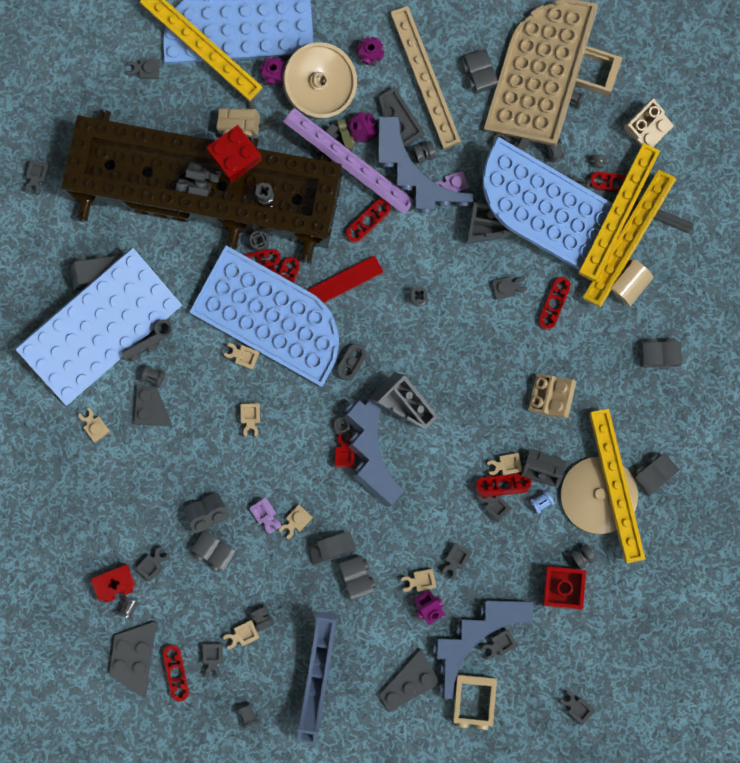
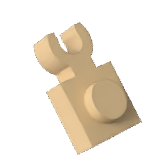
M228 343L227 346L233 349V353H224V356L228 359L236 358L235 364L253 370L260 352L243 345L238 350L234 344Z
M260 403L240 404L241 424H247L243 431L244 436L248 437L247 432L252 429L255 431V437H258V429L255 424L261 423Z
M88 407L86 408L89 411L87 418H84L81 413L78 416L82 421L87 422V425L83 428L93 442L96 443L109 434L110 430L99 416L95 419L93 418L94 413Z
M519 453L500 456V462L498 463L494 460L487 462V466L494 465L496 467L495 471L489 472L490 476L498 474L499 471H502L503 475L522 472Z
M298 505L286 518L290 523L280 527L279 531L282 532L284 529H289L290 534L286 538L290 539L295 529L300 532L313 517Z
M433 569L414 572L413 579L410 577L401 578V581L406 580L410 583L408 588H403L404 592L410 591L413 587L417 588V592L437 588Z
M253 620L234 628L236 634H227L223 637L224 640L228 638L233 640L232 645L227 647L228 649L235 648L238 642L241 643V646H245L260 638Z

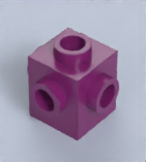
M366 36L365 40L360 41L357 47L358 59L369 66L375 67L378 61L381 62L385 54L382 42L375 37L369 38Z
M267 57L266 62H262L259 70L262 80L271 86H275V84L283 86V72L286 63L277 57Z
M358 112L347 122L355 142H368L379 134L376 120L372 113Z
M430 589L413 599L418 608L415 612L420 620L425 619L428 625L445 615L442 607H444L443 602L439 596L435 598Z

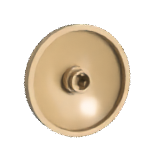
M316 42L301 47L288 59L283 72V88L289 102L296 110L311 118L324 119L341 113L349 106L356 93L357 75L352 61L341 49L332 44Z
M592 457L577 463L567 473L561 486L560 499L565 515L577 528L588 533L607 534L616 531L600 458ZM623 466L635 512L638 503L637 485L632 474Z

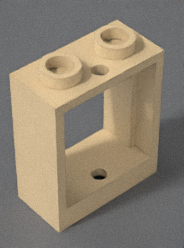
M586 46L584 56L612 66L605 87L578 78L576 79L575 86L609 97L622 57Z
M457 675L453 723H457V727L469 728V724L477 725L476 729L488 730V726H493L497 679ZM462 683L491 686L488 721L459 718Z

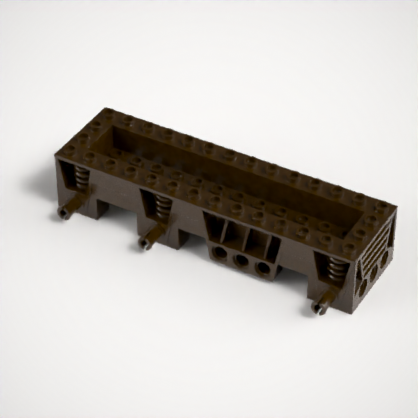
M103 109L99 110L98 119L77 115L61 187L70 201L80 203L76 217L77 220L82 221L83 219L84 222H88L91 206L106 207L107 203L127 206L134 213L186 223L190 219L216 223L217 228L228 231L225 246L232 247L234 250L237 249L240 233L252 234L255 231L288 236L291 238V242L301 243L303 248L300 261L305 263L306 255L307 263H312L314 247H329L342 181V164L331 162L332 159L328 156L325 159V153L321 152L320 160L258 149L259 139L253 138L252 144L261 154L262 161L232 183H230L223 172H221L219 182L205 179L207 183H212L211 191L208 197L190 194L187 191H177L176 183L181 176L186 175V170L191 162L209 166V169H220L208 154L206 148L215 140L109 121L111 112L107 110L104 112ZM109 161L116 163L115 168L112 170L105 168L106 163ZM151 168L153 174L150 177L143 176L144 169ZM220 182L228 184L225 191L217 189V185ZM260 183H268L273 189L274 199L268 205L260 204L254 195L256 186ZM293 197H302V203L300 205L293 204Z

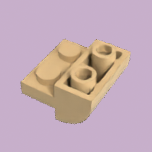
M651 98L627 122L624 129L628 136L634 138L640 146L646 143L654 147L674 125L664 115L665 111L654 98Z
M630 258L616 283L611 287L610 292L616 298L631 306L654 277L643 264L636 259Z
M536 374L528 411L551 418H568L577 381L557 378L553 375Z

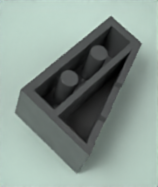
M474 202L467 244L519 236L499 222L488 204Z
M115 253L112 257L99 255L90 260H87V258L76 259V262L68 270L72 293L78 292V288L89 285L124 253Z
M394 372L368 398L411 425L424 430L439 417L409 379L400 373Z

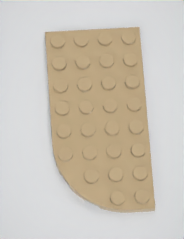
M557 0L556 3L538 7L531 12V15L523 23L521 22L511 38L484 130L486 132L503 134L519 139L525 138L529 141L557 146L598 9L597 3L580 0Z

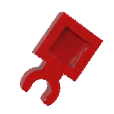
M339 434L338 444L341 447H335V468H354L355 453L348 448L351 444L350 438L352 435H349V440L344 442L341 439L342 434Z

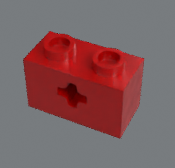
M128 564L90 579L98 600L105 603L115 600V596L122 593L125 596L133 593V588L137 587ZM112 580L120 583L117 585L116 590L115 588H110V585L113 584Z

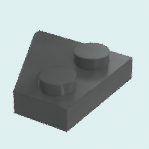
M137 386L135 425L172 427L157 387Z

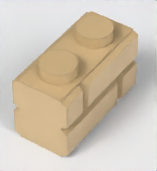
M219 109L217 130L221 136L236 125H239L247 137L258 136L260 114L256 109Z

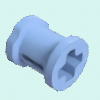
M546 489L543 491V494L535 499H529L537 514H540L541 510L547 506L555 504Z

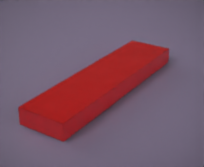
M373 256L307 291L317 296L323 303H326L384 272L376 257Z

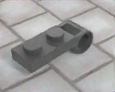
M159 320L154 327L156 335L124 351L122 355L125 360L130 359L133 362L141 357L140 353L146 350L149 353L157 349V344L172 334L173 328L170 322ZM160 325H168L169 331L166 334L159 333L158 328Z

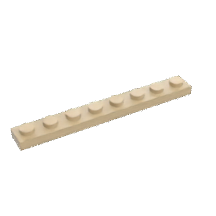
M406 6L392 11L390 15L443 150L461 144L409 7Z

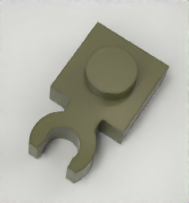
M345 119L337 120L336 125L340 134L341 144L352 152L353 146H355L354 138L352 135H349Z

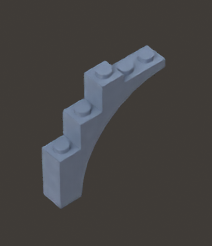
M379 117V164H383L384 168H394V164H398L397 186L401 187V190L412 191L413 187H416V210H420V213L430 214L431 210H435L436 203H439V206H450V203H458V206H469V203H473V194L459 193L443 188L432 182L418 170L404 148L400 133L399 117Z
M381 379L374 388L377 390L386 380L383 381ZM369 393L362 402L360 400L355 404L351 402L344 410L346 414L343 418L358 431L350 438L351 444L348 448L365 462H361L355 468L356 473L353 477L386 507L394 504L404 490L389 473L380 453L378 420L381 406L368 399L371 396Z
M485 601V605H481V617H484V621L461 620V624H457V636H461V640L437 639V643H433V655H437V659H445V663H441V675H444V683H440V695H444V699H453L454 683L459 668L472 648L485 636L501 627L515 623L532 622L533 602Z
M320 611L317 613L297 742L317 744L338 614Z

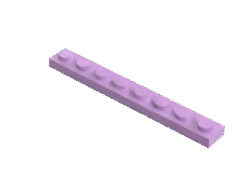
M293 108L283 121L291 129L304 137L305 140L334 160L335 163L342 164V167L352 176H355L365 186L394 206L395 209L404 215L409 210L414 199L298 110Z

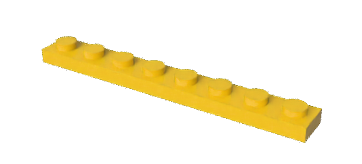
M166 0L140 1V4L249 102L263 89L257 81Z
M646 143L642 144L578 273L579 275L596 282L660 150Z
M658 169L616 240L596 282L592 281L583 296L585 301L601 308L611 291V287L616 283L675 183V176Z
M609 409L590 412L589 417L624 562L628 564L645 560V554Z

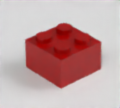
M236 125L206 147L208 154L230 183L262 161L261 154L239 125Z
M545 567L542 606L583 610L586 570Z

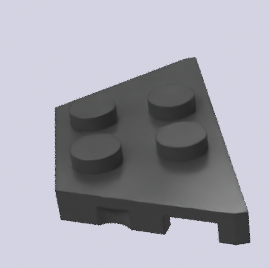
M151 622L115 635L109 675L144 698L147 696L157 622Z

